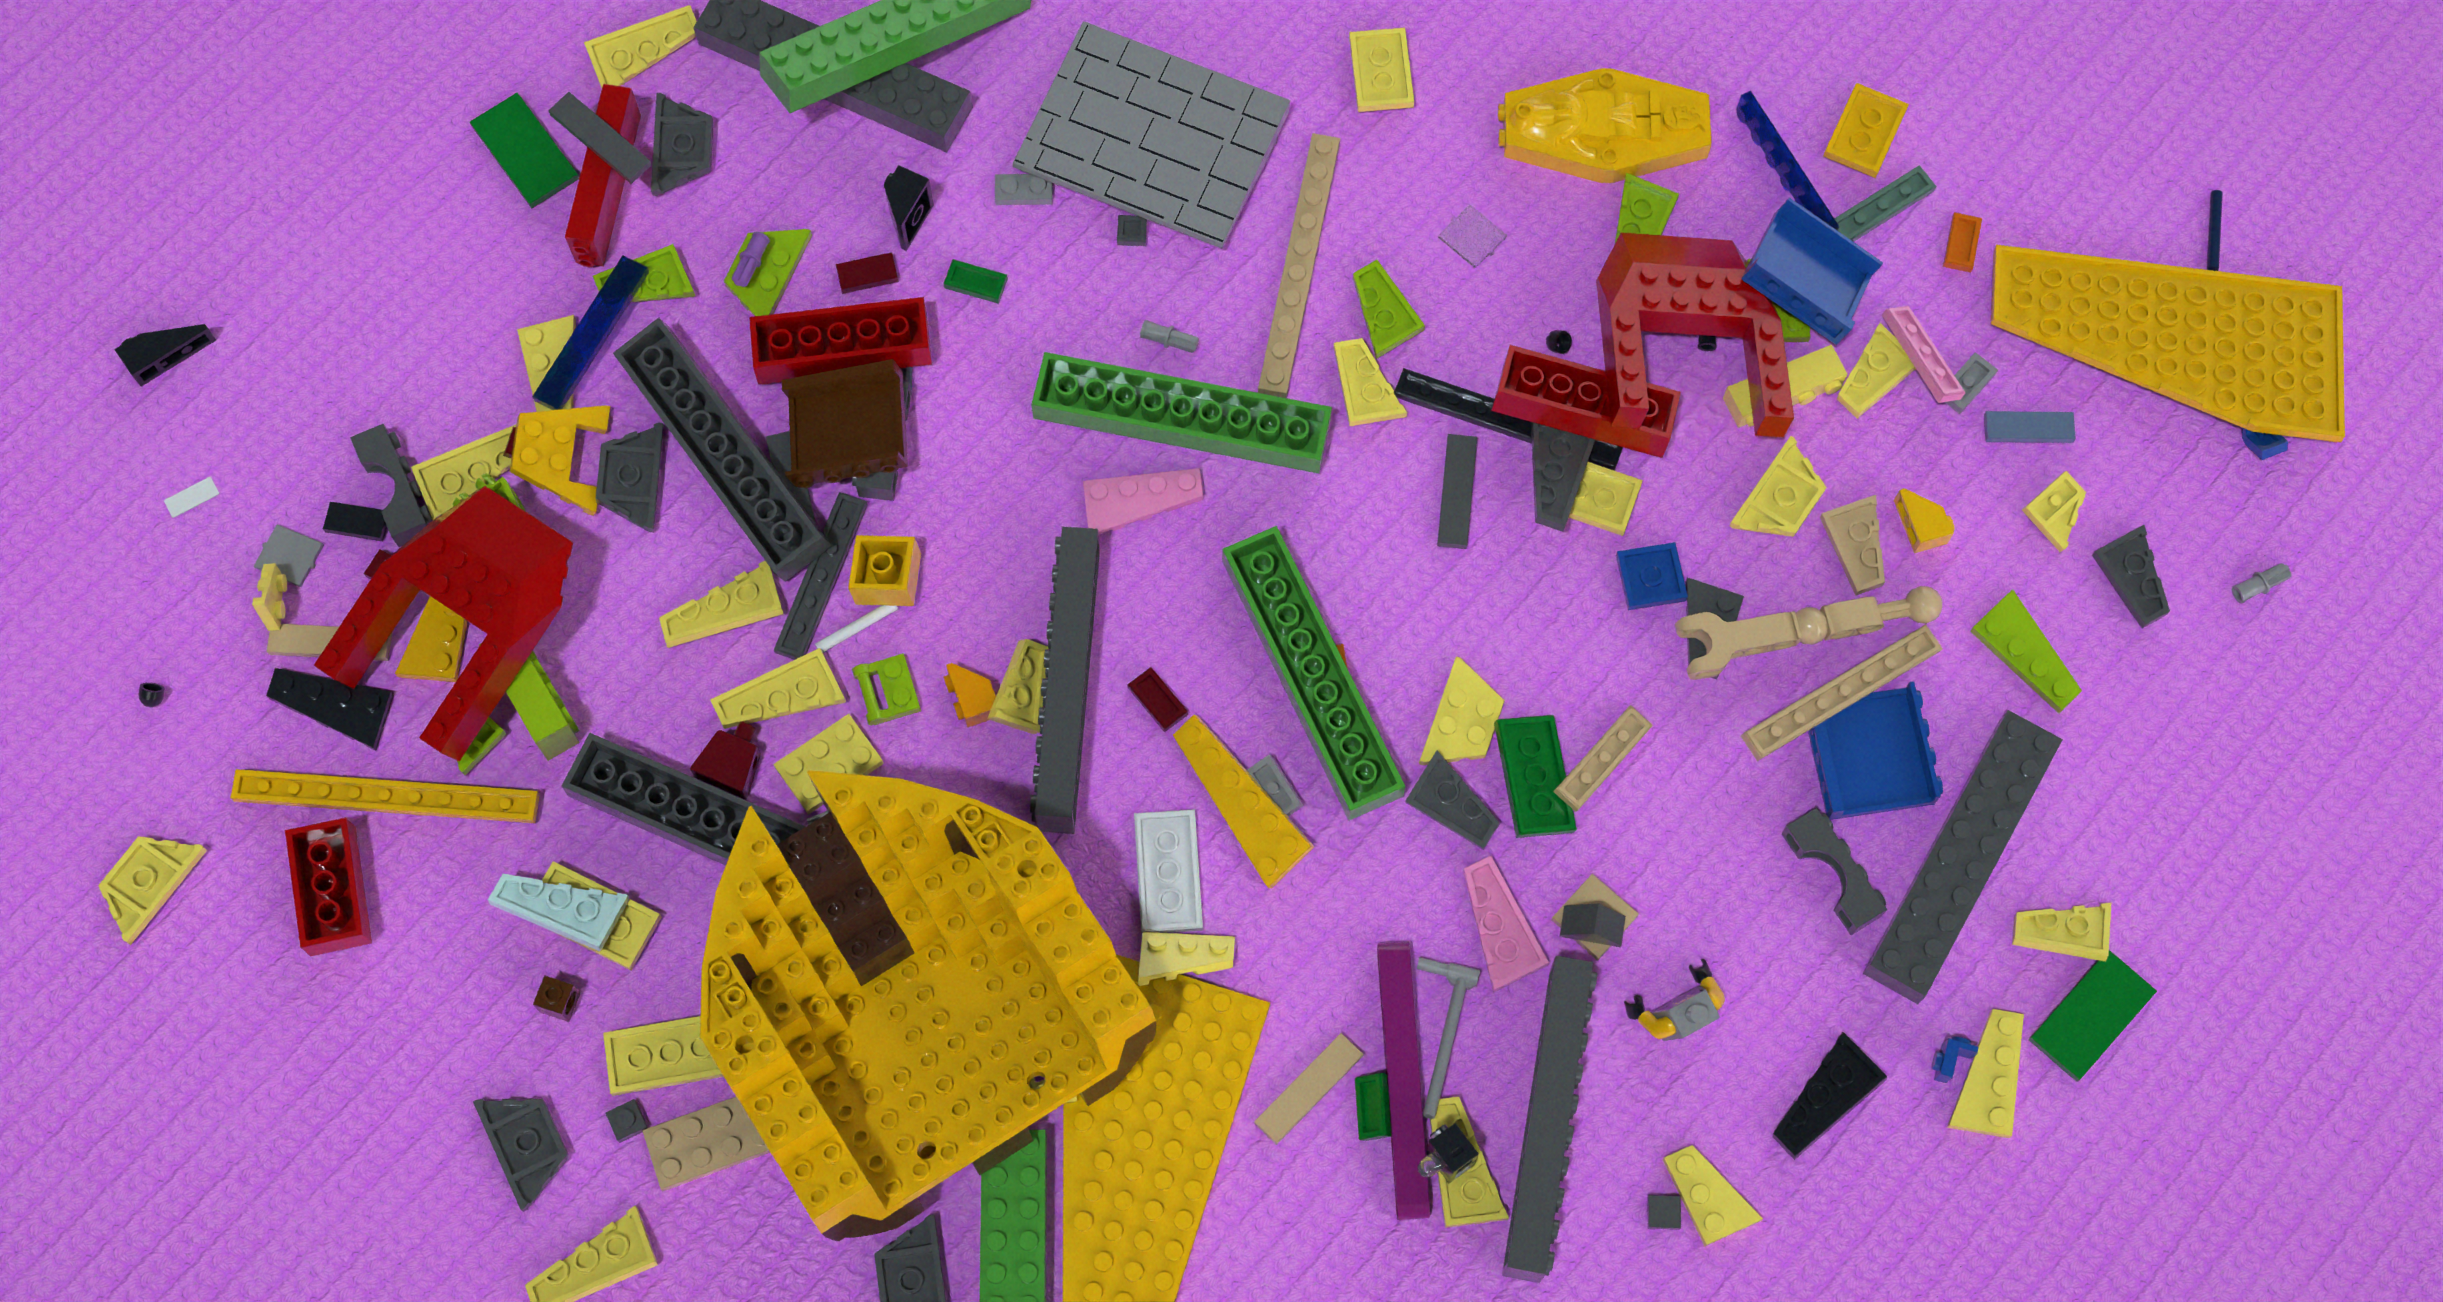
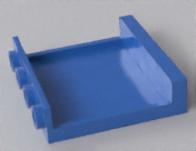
M1788 198L1774 213L1741 280L1837 345L1852 330L1855 324L1852 317L1872 275L1882 266L1883 262L1800 204Z
M1914 681L1909 682L1906 688L1871 693L1808 731L1826 815L1830 820L1935 805L1941 797L1943 784L1940 776H1936L1935 773L1936 754L1934 748L1929 747L1927 739L1930 734L1927 719L1922 717L1920 708L1923 707L1921 692L1919 690L1916 691Z

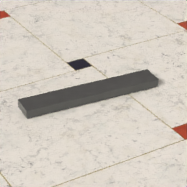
M839 492L822 532L832 546L810 562L774 648L776 654L793 660L807 654L867 508V501Z

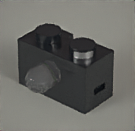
M1456 1123L1449 1128L1444 1124L1430 1135L1431 1139L1428 1141L1429 1145L1426 1151L1428 1156L1419 1162L1418 1172L1421 1176L1428 1178L1440 1171L1446 1181L1451 1183L1474 1166L1479 1154Z

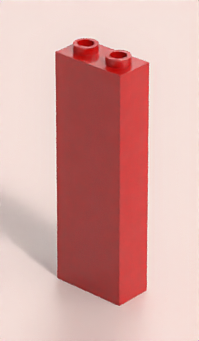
M603 84L596 115L634 146L641 114L632 88ZM588 147L565 239L576 263L584 267H594V265L604 267L625 179Z

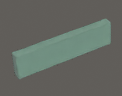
M1919 165L1829 221L1828 225L1854 242L1934 192L1937 186Z

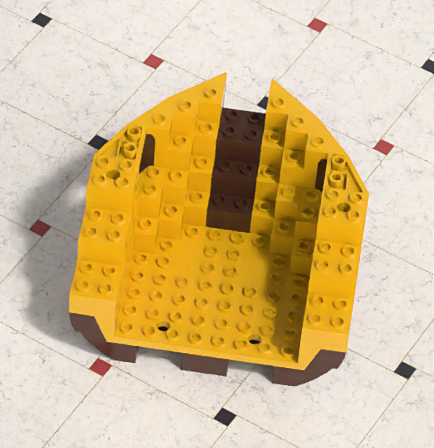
M808 770L807 774L825 805L828 814L776 845L753 807H748L715 892L701 968L700 1038L730 1088L742 1104L770 1153L781 1167L814 1224L826 1238L840 1241L844 1238L868 1236L899 1228L925 1211L917 1197L970 1163H972L979 1176L1034 1141L1028 1126L1078 1094L1081 1095L1087 1106L1113 1091L1136 1064L1147 1044L1153 1041L1156 1033V1019L1151 1005L1116 956L1110 938L1077 892L1071 874L1038 827L979 800L900 778ZM1036 1076H1042L1046 1079L1045 1084L1039 1089L1029 1087L1031 1079ZM934 1146L936 1148V1152L931 1158H920V1152L924 1147Z

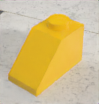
M1905 488L1899 490L1894 503L1913 552L1918 553L1948 544L1955 528L1952 518L1946 515L1944 508Z

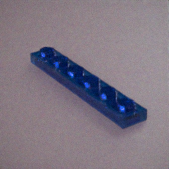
M1748 91L1742 94L1736 107L1737 116L1751 131L1754 143L1758 146L1760 145L1764 151L1769 166L1777 171L1784 189L1790 191L1795 202L1838 231V223L1753 93Z
M622 255L532 397L535 402L551 410L563 409L649 274L648 267Z

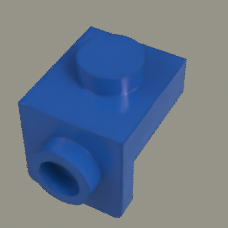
M2242 428V439L2245 445L2261 460L2288 451V441L2282 435L2252 432Z
M1948 1038L1942 1044L1940 1052L1936 1051L1932 1062V1070H1936L1934 1080L1947 1083L1953 1078L1957 1057L1962 1056L1972 1059L1978 1053L1979 1047L1971 1045V1041L1966 1038Z

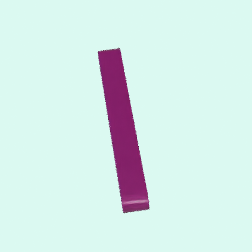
M1409 942L1377 944L1397 1220L1430 1218L1410 947Z

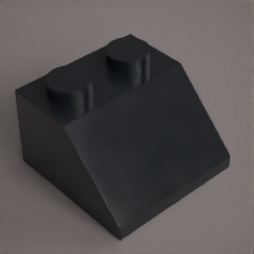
M898 165L895 172L887 176L884 182V189L901 249L907 251L933 208L934 203L929 179Z

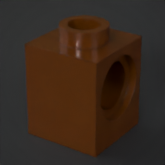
M544 975L533 1005L540 1013L569 1022L580 992L572 984Z

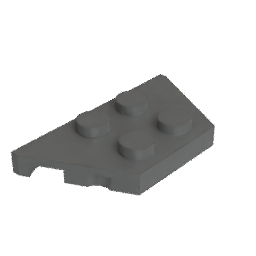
M656 93L651 192L653 196H658L711 172L712 116L702 111H695L689 105L682 102L679 104L673 102L662 93Z
M656 423L653 428L640 433L635 431L626 434L621 439H613L602 443L596 489V503L642 529L653 533L663 423Z
M502 1099V1101L475 1100L473 1101L474 1106L520 1210L524 1212L528 1210L570 1156L543 1099H526L522 1101L515 1099Z
M934 1214L928 1215L920 1224L910 1231L907 1230L897 1237V1240L884 1246L874 1254L880 1302H946Z

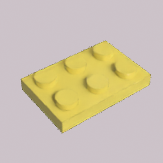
M1405 28L1349 32L1358 112L1414 108Z
M1587 462L1568 518L1623 536L1643 480Z
M847 714L773 765L809 815L824 804L807 774L808 770L868 775L884 763L850 714Z

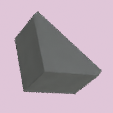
M1599 903L1567 905L1563 909L1559 937L1621 947L1626 916Z

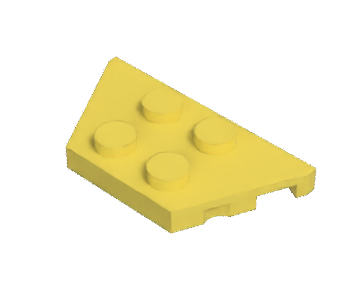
M1790 436L1731 521L1729 525L1731 528L1794 537L1827 487L1820 476L1814 473L1813 466L1808 458H1804L1796 446L1797 441L1794 437Z
M1459 657L1455 658L1419 761L1420 765H1428L1437 750L1447 763L1457 762L1464 758L1474 760L1486 757L1495 730L1494 722L1499 719L1505 700Z
M137 837L98 885L104 899L109 904L111 915L116 920L124 941L130 945L134 942L206 853V848L200 844L187 845L170 840L157 841L153 838Z

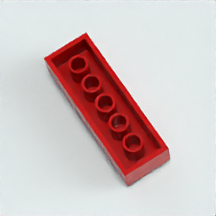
M924 297L749 317L753 369L758 385L778 383L784 379L894 359L900 368L932 365Z
M1510 345L1491 411L1662 458L1671 438L1681 392L1647 383L1649 410L1641 427H1611L1606 373L1604 370Z

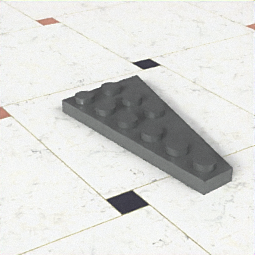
M1531 422L1535 523L1564 532L1595 439Z

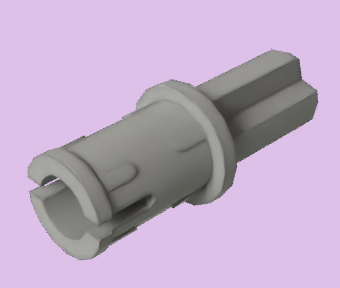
M1148 320L1144 321L1140 332V338L1164 344L1165 348L1172 346L1191 353L1196 351L1199 342L1198 337L1174 330V326H1161Z
M2280 563L2262 573L2255 572L2252 578L2234 585L2232 594L2239 603H2244L2260 593L2267 594L2270 592V588L2290 579V568Z

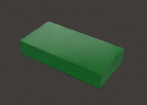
M953 259L944 281V288L999 304L1008 277L1007 274Z
M1378 1073L1356 1077L1355 1091L1359 1140L1369 1141L1392 1137L1387 1074Z

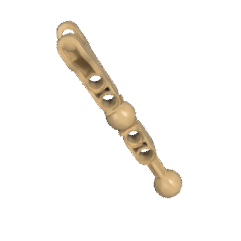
M1919 586L1912 589L1907 594L1906 599L1878 604L1876 597L1871 596L1824 605L1820 610L1806 607L1796 613L1795 611L1733 622L1724 621L1713 613L1703 612L1683 617L1674 626L1679 637L1696 638L1703 642L1706 648V655L1695 658L1686 668L1688 677L1696 680L1718 676L1728 662L1734 658L1782 650L1797 646L1799 642L1813 645L1821 642L1823 639L1826 641L1868 634L1884 627L1883 621L1909 617L1917 623L1927 624L1940 616L1942 598L1938 591L1933 588Z

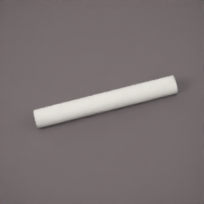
M881 605L815 643V646L824 653L898 610V607Z

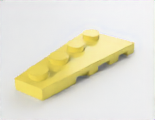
M691 6L682 7L584 42L601 88L603 84L615 86L625 84L694 39L696 34L693 27L697 21Z
M574 315L517 329L537 412L573 408L574 329H576Z
M513 426L411 466L432 520L453 508V502L456 497L463 501L459 496L460 494L467 493L470 496L478 491L475 486L478 478L487 485V481L481 475L488 473L495 480L510 469L511 458L505 457L503 454Z
M767 562L759 563V567L749 573L744 571L735 576L734 581L721 588L717 586L709 590V594L697 601L692 599L659 617L667 647L670 648L782 615L783 610L771 568Z
M1997 1009L1990 1011L1977 1045L1979 1047L1978 1053L1974 1056L1969 1066L1967 1077L1957 1098L1956 1106L1947 1128L2004 1138L2012 1137L2024 1014Z
M1460 1097L1439 1099L1435 1119H1430L1431 1133L1444 1124L1449 1128L1456 1123L1479 1154L1474 1166L1451 1183H1448L1437 1169L1445 1228L1508 1220L1509 1217L1502 1205L1494 1180H1492L1482 1151L1479 1149Z
M636 1205L626 1211L627 1214L617 1222L613 1223L612 1221L601 1229L603 1232L588 1243L585 1241L576 1247V1251L563 1261H557L525 1284L530 1302H574L657 1266L656 1257Z

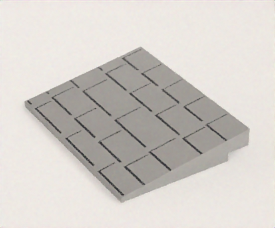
M1083 21L1013 161V167L1216 247L1223 248L1277 143L1278 134L1289 114L1290 100Z

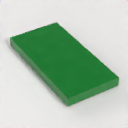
M515 93L470 121L471 127L531 209L579 179L577 172L518 93Z
M1554 715L1496 720L1494 726L1516 838L1574 833L1577 829L1573 809L1553 792L1566 778Z
M2109 950L2106 962L2098 960L2029 1038V1041L2078 1082L2154 996L2157 990Z

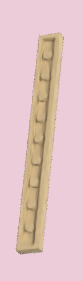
M1312 133L1258 393L1287 398L1340 145V138Z

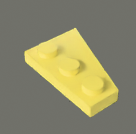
M1881 323L1878 324L1872 338L1863 350L1861 357L1837 397V400L1857 419L1916 370L1897 338Z
M1363 338L1335 342L1333 348L1349 426L1407 417V411L1399 403L1390 383H1387Z
M2102 903L2099 907L2085 908L2084 905L2073 906L2071 910L2061 911L2043 909L2017 912L2014 917L2012 945L2106 962L2109 956L2111 903Z

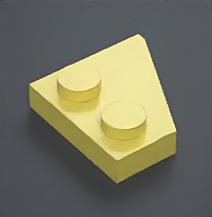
M2065 471L2026 505L2022 511L2055 548L2061 552L2068 547L2069 542L2067 540L2072 527L2076 524L2078 509L2084 501L2086 492Z
M276 563L263 564L261 578L257 585V589L262 591L261 597L253 598L252 606L268 631L280 630L281 619H284L286 614L282 595L283 592L287 591V578L285 574L281 573Z

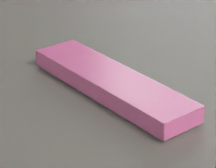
M1910 307L1886 309L1882 317L1937 402L1961 400L1965 395V391Z

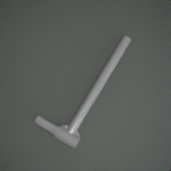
M1419 957L1418 970L1446 976L1450 985L1454 986L1423 1112L1424 1117L1435 1119L1466 989L1470 990L1477 986L1480 970L1454 963L1449 965Z

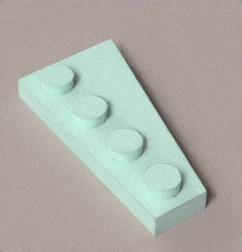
M502 874L488 898V902L492 906L599 952L602 950L629 901L627 894L617 893V895L603 893L602 890L589 888V890L572 888L568 884L543 883L539 879Z

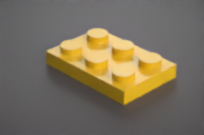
M1856 83L1823 157L1876 178L1909 104Z

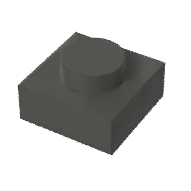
M635 1099L606 1112V1116L619 1143L642 1133V1130L648 1128Z

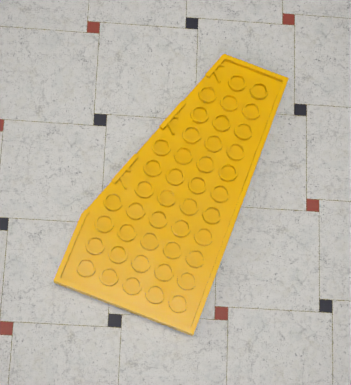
M1995 246L1993 250L1991 325L2252 432L2340 443L2345 438L2342 286L2013 246Z
M1116 954L1138 986L1140 962ZM1177 974V979L1165 981L1164 977L1149 980L1147 985L1138 986L1151 1005L1156 1019V1033L1153 1041L1147 1044L1136 1064L1113 1091L1087 1106L1080 1094L1077 1095L1078 1101L1063 1104V1302H1175L1269 1011L1270 1002L1181 974Z

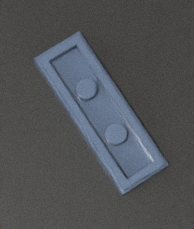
M1986 411L1984 414L1986 442L2074 443L2076 439L2074 412Z

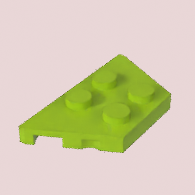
M798 229L760 232L765 234L770 239V242L760 259L762 262L760 267H756L748 285L741 287L734 284L732 276L741 260L739 255L746 250L753 233L747 234L724 279L727 289L734 296H737L747 311H750L754 316L774 314L812 237L811 230Z

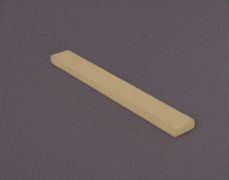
M1924 625L1744 732L1741 738L1758 762L1939 653L1943 648L1927 625Z

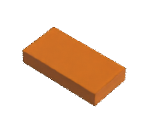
M1954 212L1951 219L1943 267L1972 272L1982 218Z

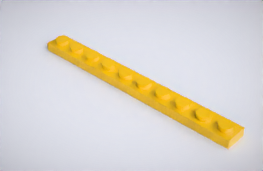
M236 769L230 799L234 802L536 823L540 794L538 791Z

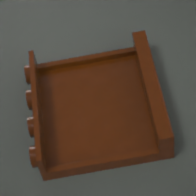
M894 359L782 380V391L789 401L791 471H786L785 476L795 487L809 488L816 483H837L844 478H865L872 473L896 472L899 468L908 467L903 371Z

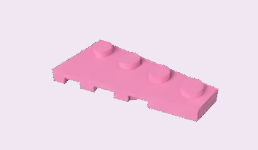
M1200 468L1083 481L1088 528L1098 529L1099 534L1109 530L1115 531L1124 528L1126 524L1150 519L1152 515L1160 512H1169L1203 500Z
M1492 856L1464 868L1463 874L1493 993L1548 966L1549 962Z

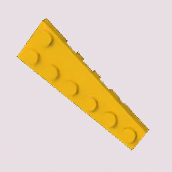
M1194 714L1173 734V737L1268 888H1273L1314 846L1201 718Z

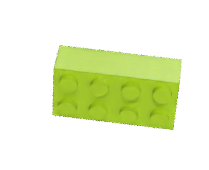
M532 651L506 690V693L536 745L547 761L579 744L580 742L575 733L580 730L567 711L565 704L552 685L534 651Z

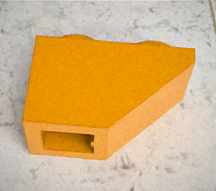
M953 663L947 664L948 675L943 676L948 692H955L958 702L953 703L958 720L965 719L967 728L989 721L987 718L996 698L991 681Z

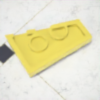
M1029 639L1018 641L987 719L1030 734L1040 733L1038 717L1039 708L1043 707L1041 685L1042 678H1046L1044 654L1045 649L1049 650L1048 646Z
M1142 932L1138 986L1147 985L1149 980L1164 977L1165 981L1177 979V974L1193 972L1199 975L1233 968L1235 937Z
M1693 1145L1662 1159L1704 1246L1763 1220Z

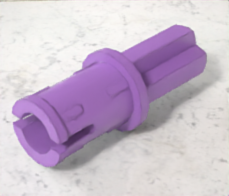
M754 232L746 250L740 253L739 257L741 260L732 276L735 285L746 287L756 267H760L762 263L760 259L770 242V239L765 234Z

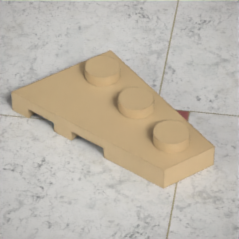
M1876 495L1824 512L1820 516L1855 596L1882 587L1885 583L1882 548H1880L1879 519H1877Z

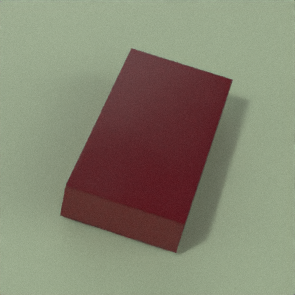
M892 252L836 264L842 294L899 282Z
M1151 667L1127 684L1131 693L1164 732L1188 715L1187 709Z

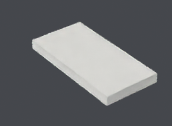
M1195 809L1134 813L1141 934L1142 932L1203 931Z

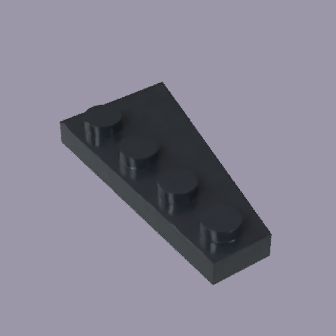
M279 668L274 670L266 695L270 700L296 713L305 715L317 723L340 732L342 735L356 740L375 751L377 750L393 698L391 691L356 685L353 689L336 680Z
M1842 1032L1832 1050L1822 1061L1819 1069L1809 1080L1797 1101L1794 1102L1774 1131L1773 1138L1795 1160L1887 1080L1886 1074Z

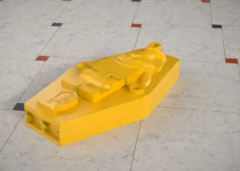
M1600 68L1505 93L1503 104H1498V121H1503V129H1499L1498 144L1499 146H1504L1505 158L1599 183H1614L1625 180L1626 173L1637 177L1706 159L1711 148L1709 94L1612 68Z

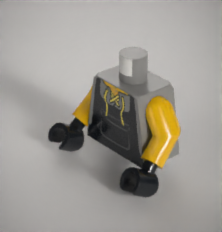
M1700 959L1703 964L1701 968L1693 969L1692 965H1689L1695 982L1699 983L1700 986L1693 988L1652 1012L1645 1011L1642 997L1639 995H1634L1635 1004H1629L1627 1001H1624V1005L1629 1019H1638V1022L1652 1036L1668 1041L1682 1039L1719 1019L1720 1016L1717 1011L1724 1005L1725 997L1712 977L1706 960Z

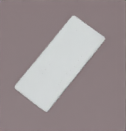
M208 477L165 499L164 502L172 518L219 495V492L212 478Z

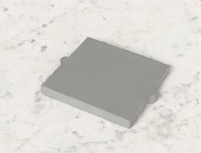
M276 525L267 543L262 544L263 550L254 567L262 571L263 564L276 563L281 573L286 575L287 582L301 587L310 570L316 567L314 563L324 544Z

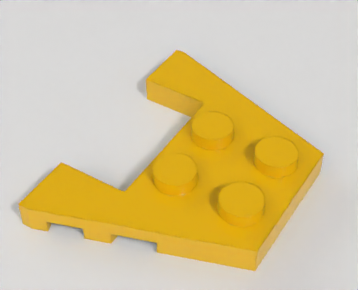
M610 406L520 413L517 417L509 472L542 490L547 489L560 496V499L568 504L573 503L584 509L583 512L594 516L597 509V487L569 481L576 428L605 434L608 428Z

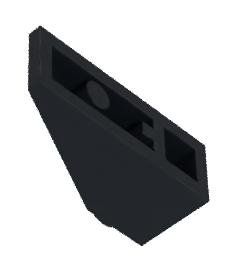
M205 324L140 333L135 337L124 340L114 350L133 378L142 387L215 342L216 339Z

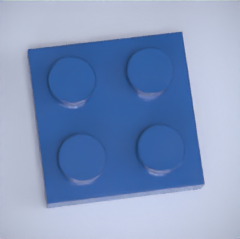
M1675 542L1617 551L1616 559L1628 610L1687 601L1688 595Z

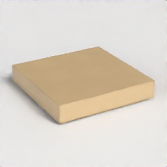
M1591 874L1551 920L1561 928L1564 906L1599 903L1626 916L1625 931L1639 914L1595 875ZM1575 940L1597 961L1611 947L1610 945Z

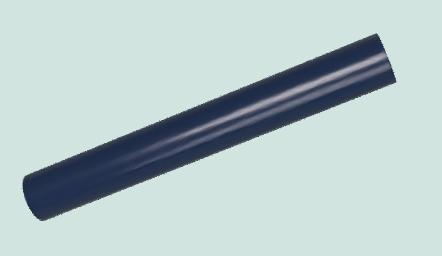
M2220 190L2212 191L2210 198L2207 270L2213 271L2219 270L2223 196V192Z

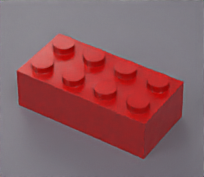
M345 817L285 830L301 949L309 956H316L371 944L372 939L356 827Z

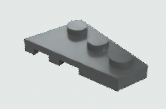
M2145 525L2096 550L2092 555L2141 628L2161 619L2170 612L2161 579L2157 576L2153 563L2155 560L2154 555L2147 543Z
M1687 577L1685 581L1688 595L1687 616L1710 612L1727 622L1737 620L1744 598L1743 595ZM1687 638L1689 666L1690 662L1695 658L1706 655V648L1700 640Z
M1438 750L1405 801L1406 804L1482 850L1485 849L1500 825L1499 821L1469 789Z

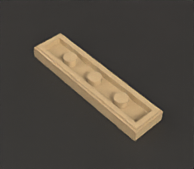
M281 624L280 630L269 632L266 652L269 655L319 657L339 627ZM392 633L374 660L388 661Z
M1630 705L1553 792L1575 812L1578 811L1653 725Z
M1340 1033L1254 1121V1124L1277 1145L1351 1070L1364 1054Z

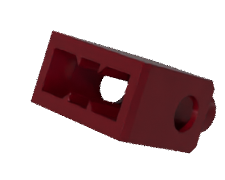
M740 722L733 735L718 730L692 764L690 770L694 777L743 799H747L761 754L758 747L750 743L756 729L750 724Z

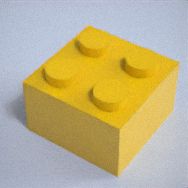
M856 535L848 586L856 605L914 606L921 552L915 537Z

